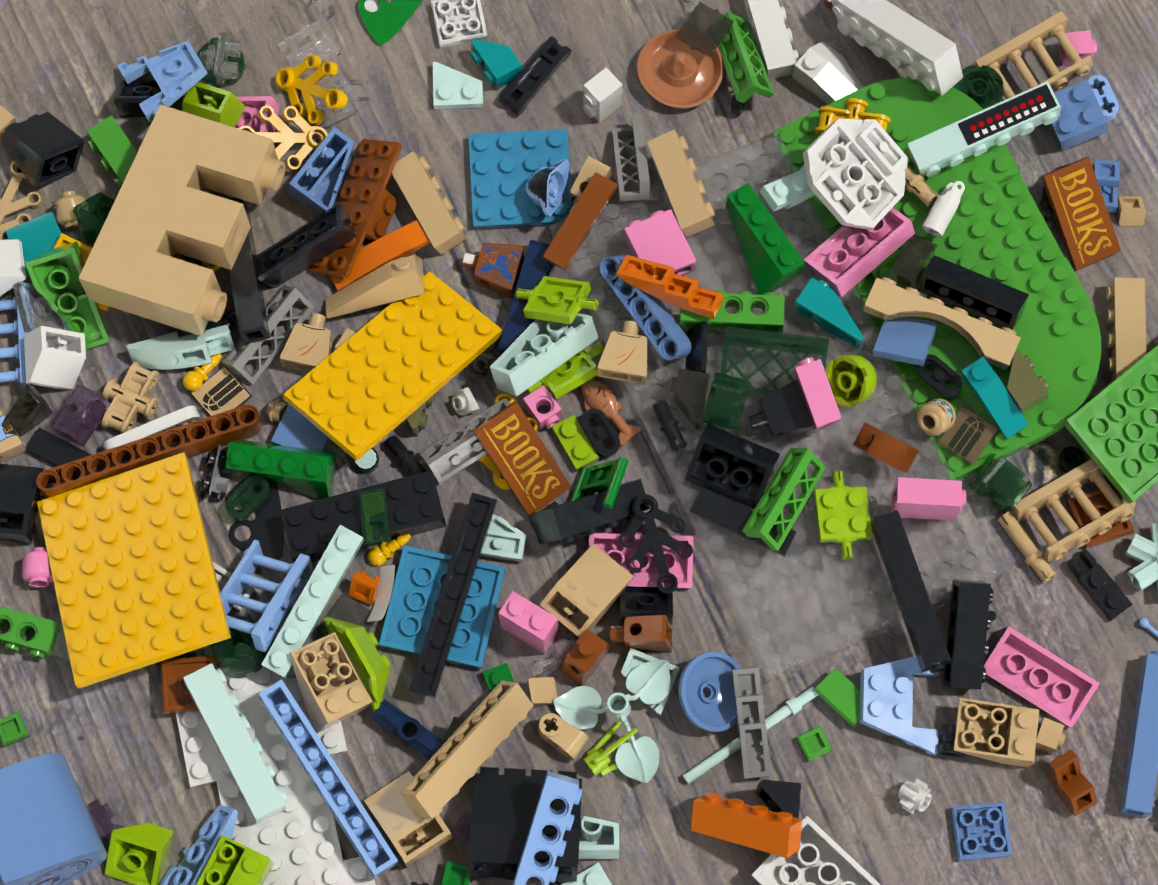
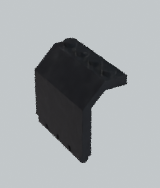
M480 767V774L476 773L474 775L469 876L481 879L495 877L513 880L515 878L547 770L531 769V776H526V769L504 768V775H499V768ZM558 771V774L577 779V772ZM578 779V788L582 789V779ZM581 798L578 805L573 804L570 814L575 815L571 830H565L562 839L567 841L563 856H557L554 865L559 867L555 881L561 883L577 882ZM554 799L550 803L551 808L557 811L562 810L566 805L562 799ZM546 825L542 829L546 836H554L558 831L553 825ZM539 851L534 855L538 862H545L550 857L545 851ZM537 877L529 878L532 881H541Z

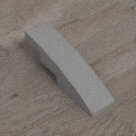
M759 667L732 669L744 779L771 776Z

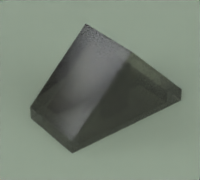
M31 383L26 386L5 418L20 436H24L50 417L53 412Z

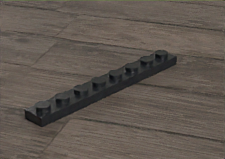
M473 492L471 494L409 688L411 692L436 698L497 505V499Z

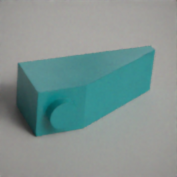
M811 278L795 301L794 311L859 350L864 336L828 283Z
M983 356L961 371L962 380L1007 440L1029 425L1005 386Z

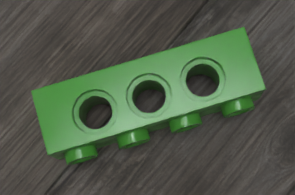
M714 290L715 292L723 293L724 298L714 319L680 308L681 329H689L702 322H707L708 330L782 334L784 327L785 296H779L774 292L754 295L749 291L733 294L727 293L724 290ZM733 306L738 309V312L731 314L726 311V308ZM753 308H761L764 313L756 315L751 310Z
M0 606V627L6 623L10 624L9 631L5 634H0V643L4 644L5 649L19 652V649L27 650L30 656L44 659V656L53 658L63 629L58 622ZM30 630H34V638L32 640L25 641V633Z

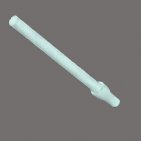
M809 688L798 697H791L785 702L783 707L765 718L766 730L790 714L795 715L801 711L803 705L818 696L814 691L815 688ZM739 737L682 775L687 784L691 783L740 749Z

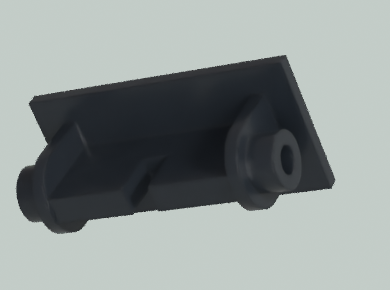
M220 445L214 448L212 452L209 451L206 458L207 476L202 478L200 491H203V500L212 495V500L221 502L223 497H226L229 479L220 477L221 473L230 475L231 469L226 468L228 450L224 449L220 452Z

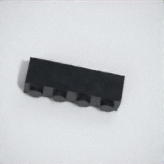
M936 255L932 257L923 271L918 291L923 294L937 298L947 304L961 308L973 315L985 318L1011 330L1015 328L1023 314L1029 296L1025 292Z
M952 580L946 645L951 659L945 665L946 669H944L943 684L948 687L981 690L982 683L985 682L986 669L983 667L984 657L987 656L989 649L986 634L991 626V617L988 613L989 604L992 603L994 595L990 583L974 580Z

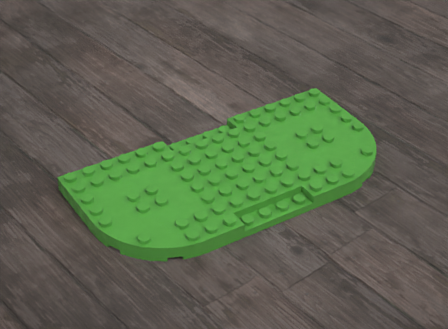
M910 77L876 82L826 105L847 110L846 100L857 98L868 103V108L864 112L883 114L890 117L891 122L887 125L886 133L908 157L907 165L917 175L919 174L908 153L907 143L983 110L972 98L953 87L941 96L935 91H929L923 83ZM819 109L771 132L773 140L791 174L799 171L805 165L803 152L819 137L815 134V128L818 127L820 119ZM1006 144L1001 146L993 145L979 156L971 155L964 158V161L957 166L951 167L948 165L934 176L927 177L926 175L923 177L924 182L938 195L944 191L948 183L961 181L965 185L958 208L941 238L935 237L922 229V225L933 204L927 207L913 192L910 193L905 185L904 196L893 208L912 221L915 234L850 289L876 341L884 320L863 311L876 277L879 279L883 277L889 278L897 283L896 286L906 289V287L918 289L923 271L934 255L1029 294L1023 314L1013 329L1017 333L1016 336L1021 337L1015 352L1019 350L1023 356L1027 355L1035 366L1032 370L1037 377L1042 376L1049 386L1047 390L1048 399L1023 414L1029 425L1008 440L963 380L960 394L954 398H945L918 376L917 365L886 359L916 419L917 413L923 405L933 399L940 398L948 401L953 406L956 416L964 407L980 417H975L978 421L983 422L981 420L983 419L998 429L974 464L964 458L967 457L985 430L984 424L979 423V431L975 433L960 455L958 454L975 432L973 427L977 429V423L969 428L957 447L952 451L969 427L968 424L971 425L973 422H976L973 417L968 418L965 421L967 423H963L947 447L939 442L945 432L936 436L923 432L947 480L960 481L1057 433L1065 427L1063 422L1086 403L1095 385L1100 366L1101 334L1096 313L1067 257H1064L1026 187L1020 175V170ZM816 195L805 200L826 241L843 225L840 224ZM944 302V306L954 309V306ZM968 312V316L978 319V316ZM914 317L937 322V329L928 354L940 358L958 373L962 379L961 371L980 359L976 349L963 335L950 326L929 318ZM992 322V326L1002 329V326ZM1013 358L1006 371L989 364L1006 390ZM933 366L925 368L927 373H932L935 370ZM947 382L944 387L946 389H952L954 387V384L952 382Z

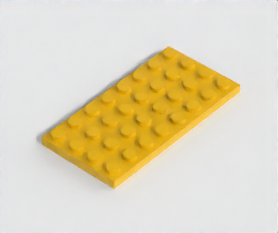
M430 271L424 275L425 294L392 302L283 394L286 402L356 461L502 336V329Z

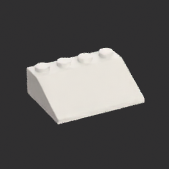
M808 816L802 821L799 851L788 858L771 854L752 874L761 885H880Z

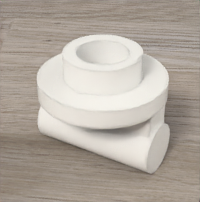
M469 387L458 390L453 394L452 407L457 414L463 416L480 411V407Z

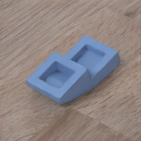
M1094 159L1093 170L1108 213H1116L1118 208L1120 161Z

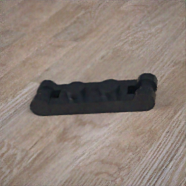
M553 36L549 37L502 93L499 102L504 106H510L513 109L512 111L520 116L559 66L569 58L572 50L567 46L563 47L558 44V40ZM553 51L557 55L553 57L549 53ZM516 92L522 96L519 100L513 97Z

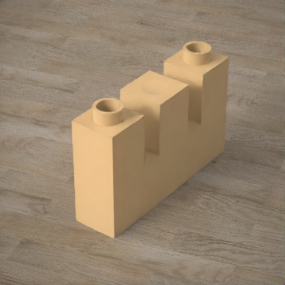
M160 105L79 276V280L89 300L202 336L209 320L218 322L221 319L226 307L227 294L221 292L212 269L174 258V255L179 253L232 270L251 228L244 205L203 191L206 188L261 205L267 190L277 191L285 174V163L278 159L273 140Z

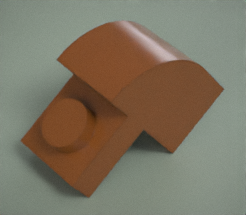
M866 422L853 443L854 446L865 451L867 454L905 473L908 472L919 451Z
M1072 750L1057 756L1053 761L1049 762L1051 770L1047 773L1049 780L1062 802L1075 816L1097 803L1094 786L1081 773L1078 757Z

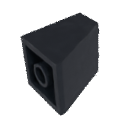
M46 112L41 115H33L23 122L10 124L5 128L2 144L33 188L76 171L84 140L52 114Z

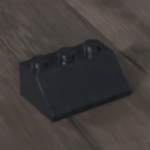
M707 424L700 436L684 480L755 509L767 488L780 453Z

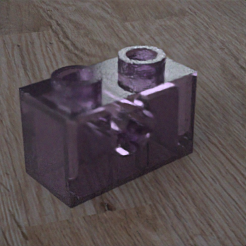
M78 384L50 424V427L64 439L84 447L102 421L111 403L97 391Z

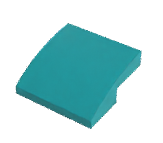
M53 212L5 230L9 240L18 239L22 242L24 263L52 250L61 235V230ZM25 264L26 276H28L29 272Z

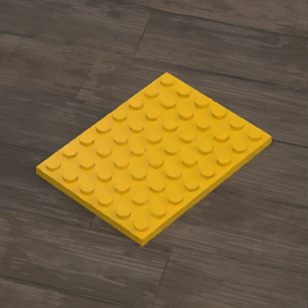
M184 452L37 502L74 682L78 689L231 638L188 458Z

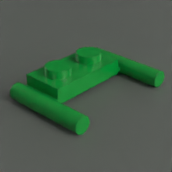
M619 457L617 460L590 466L589 468L582 467L571 501H576L575 499L583 497L584 492L592 494L607 490L603 506L612 509L629 460Z

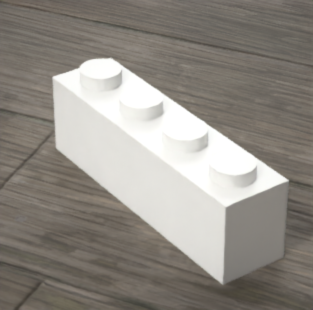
M743 0L752 33L769 80L792 75L794 65L799 60L797 50H793L791 46L793 36L791 29H786L784 22L786 21V12L784 7H780L778 0Z

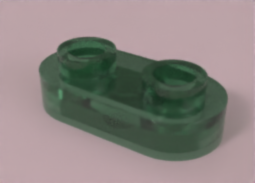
M251 475L228 498L225 508L231 519L244 521L262 504L270 493L267 479L261 475ZM259 486L262 488L259 493H253L255 487ZM242 505L244 506V510L242 512H236V507Z

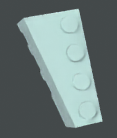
M578 312L571 325L535 319L490 366L497 389L517 397L597 340L598 335L592 316Z
M588 816L581 817L579 859H619V823Z

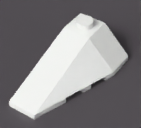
M823 41L810 47L794 65L792 78L826 104H830L864 87L843 56Z

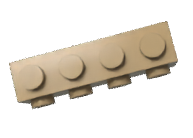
M674 129L647 141L683 233L689 237L714 226L712 216L716 214L711 202H706L703 194H706L707 191L702 180L696 179L694 173L698 169L692 157L688 159L686 150H689V146L684 135L679 137Z
M413 151L395 163L392 175L434 249L440 254H444L467 239L463 232L466 227L458 216L454 217L451 211L454 209V206L447 196L443 198L439 191L443 187L436 176L431 177L428 171L431 169V166L424 156L419 157Z

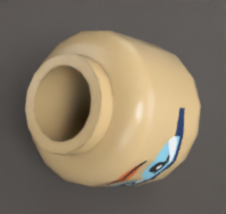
M940 398L933 399L923 405L917 413L919 427L923 432L931 436L940 435L947 431L956 420L953 406L948 401Z

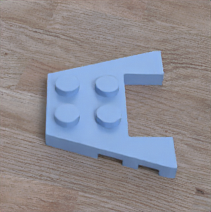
M189 41L160 50V55L148 59L146 56L137 58L136 63L127 65L124 62L117 65L127 84L151 72L160 87L161 92L139 104L149 123L153 121L160 105L170 107L208 74Z
M916 656L862 669L860 675V723L888 736L901 739L912 747L921 748L930 755L938 754V730L912 727L913 675L936 677L939 675V672L930 674L929 670L922 672Z

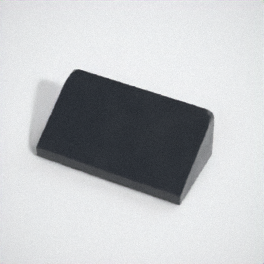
M707 322L697 324L687 331V337L691 342V352L686 356V378H705L708 344Z

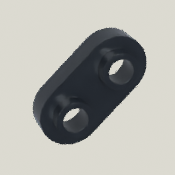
M928 354L924 366L917 365L918 376L941 396L954 398L960 394L962 390L960 375L940 358ZM933 366L935 370L932 373H927L925 368ZM947 382L954 384L952 389H946L944 386Z
M599 409L587 410L582 415L581 425L594 448L601 456L611 457L615 455L620 448V440L607 417ZM591 418L599 419L598 426L592 427L589 424ZM604 440H611L612 447L605 449L602 446Z

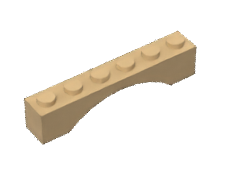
M876 277L864 305V312L885 321L901 317H922L942 322L963 335L976 349L980 358L983 356L988 364L1005 371L1007 370L1021 337L1016 336L1017 333L1006 327L999 329L992 326V322L985 318L978 317V319L968 316V312L961 308L954 307V309L944 306V302L937 298L930 297V299L920 296L921 293L913 288L906 287V289L896 286L897 283L889 278L883 277L879 279Z

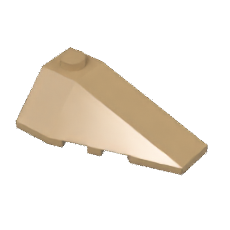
M412 255L390 261L326 298L327 318L425 294L421 258Z

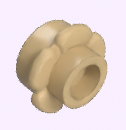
M282 399L270 402L267 407L269 420L272 423H280L288 404L284 403Z

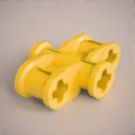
M849 98L846 100L847 110L829 106L819 108L820 119L818 127L815 128V134L820 136L837 119H875L886 131L891 119L883 114L864 112L868 108L866 101Z

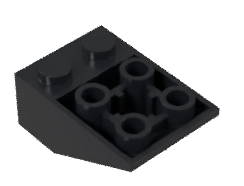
M0 464V540L32 543L36 512L38 511L37 502L41 494L36 484V479L45 470L44 468Z

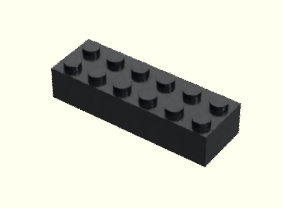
M432 470L280 510L293 562L296 561L300 553L310 556L311 562L320 560L339 525L364 538L360 549L379 545L382 542H390L401 535L410 534L413 536L446 527ZM383 492L388 539L369 542L367 540L362 495ZM375 514L370 519L372 527L385 522V518L381 514Z

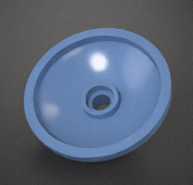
M706 652L695 656L685 666L679 681V700L683 712L695 726L709 732L724 731L737 723L732 669L741 667L732 657L724 653Z

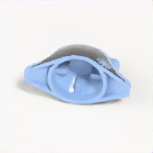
M562 159L550 167H541L527 182L526 192L535 205L542 208L546 217H551L564 197L570 166L567 159Z

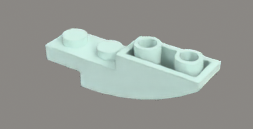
M805 165L793 174L764 185L759 191L773 212L783 207L789 209L815 195L808 186Z
M228 324L205 330L202 336L190 334L178 337L176 331L127 345L132 362L139 363L140 367L145 369L157 370L181 369L212 363V355L235 349Z

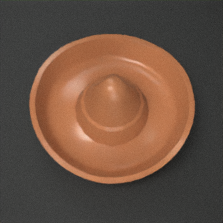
M673 29L653 37L643 47L637 62L638 76L644 89L659 103L678 109L693 108L711 98L722 81L724 71L723 59L718 46L705 34L691 29Z

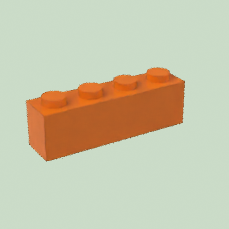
M706 792L693 801L691 831L785 858L799 851L802 819L794 818L791 813H776L769 811L766 806L744 804L743 800L722 798L720 794L715 792Z

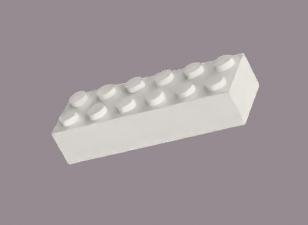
M831 0L833 4L832 10L838 22L837 28L843 35L852 37L860 46L869 48L877 57L886 59L894 68H899L906 72L911 79H917L929 91H935L942 96L963 78L956 44L889 1Z

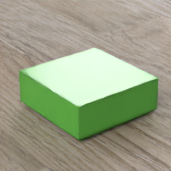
M19 711L0 719V739L4 747L30 737Z
M821 726L796 737L807 762L832 751Z

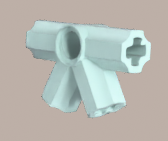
M1157 522L1150 525L1152 541L1135 534L1125 553L1126 556L1141 563L1127 572L1130 583L1140 592L1156 582L1158 594Z

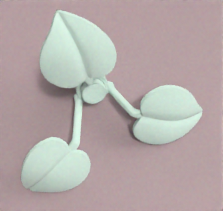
M653 660L634 668L626 679V687L635 695L614 693L608 698V701L604 703L602 708H600L602 700L599 693L589 686H578L553 700L554 706L563 720L580 730H588L595 727L598 722V714H602L609 709L613 717L622 719L628 733L631 731L626 718L631 711L629 701L637 700L640 697L643 703L654 705L662 702L668 696L671 687L669 662L667 660ZM633 735L630 738L631 743H624L618 748L615 761L617 767L625 776L642 783H647L653 778L658 769L660 760L659 749L650 737L643 736L635 741Z

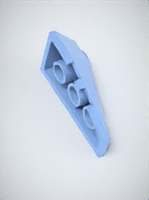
M219 805L199 830V839L192 846L187 845L183 850L184 858L177 867L172 865L160 885H197L221 836L232 839L238 811Z

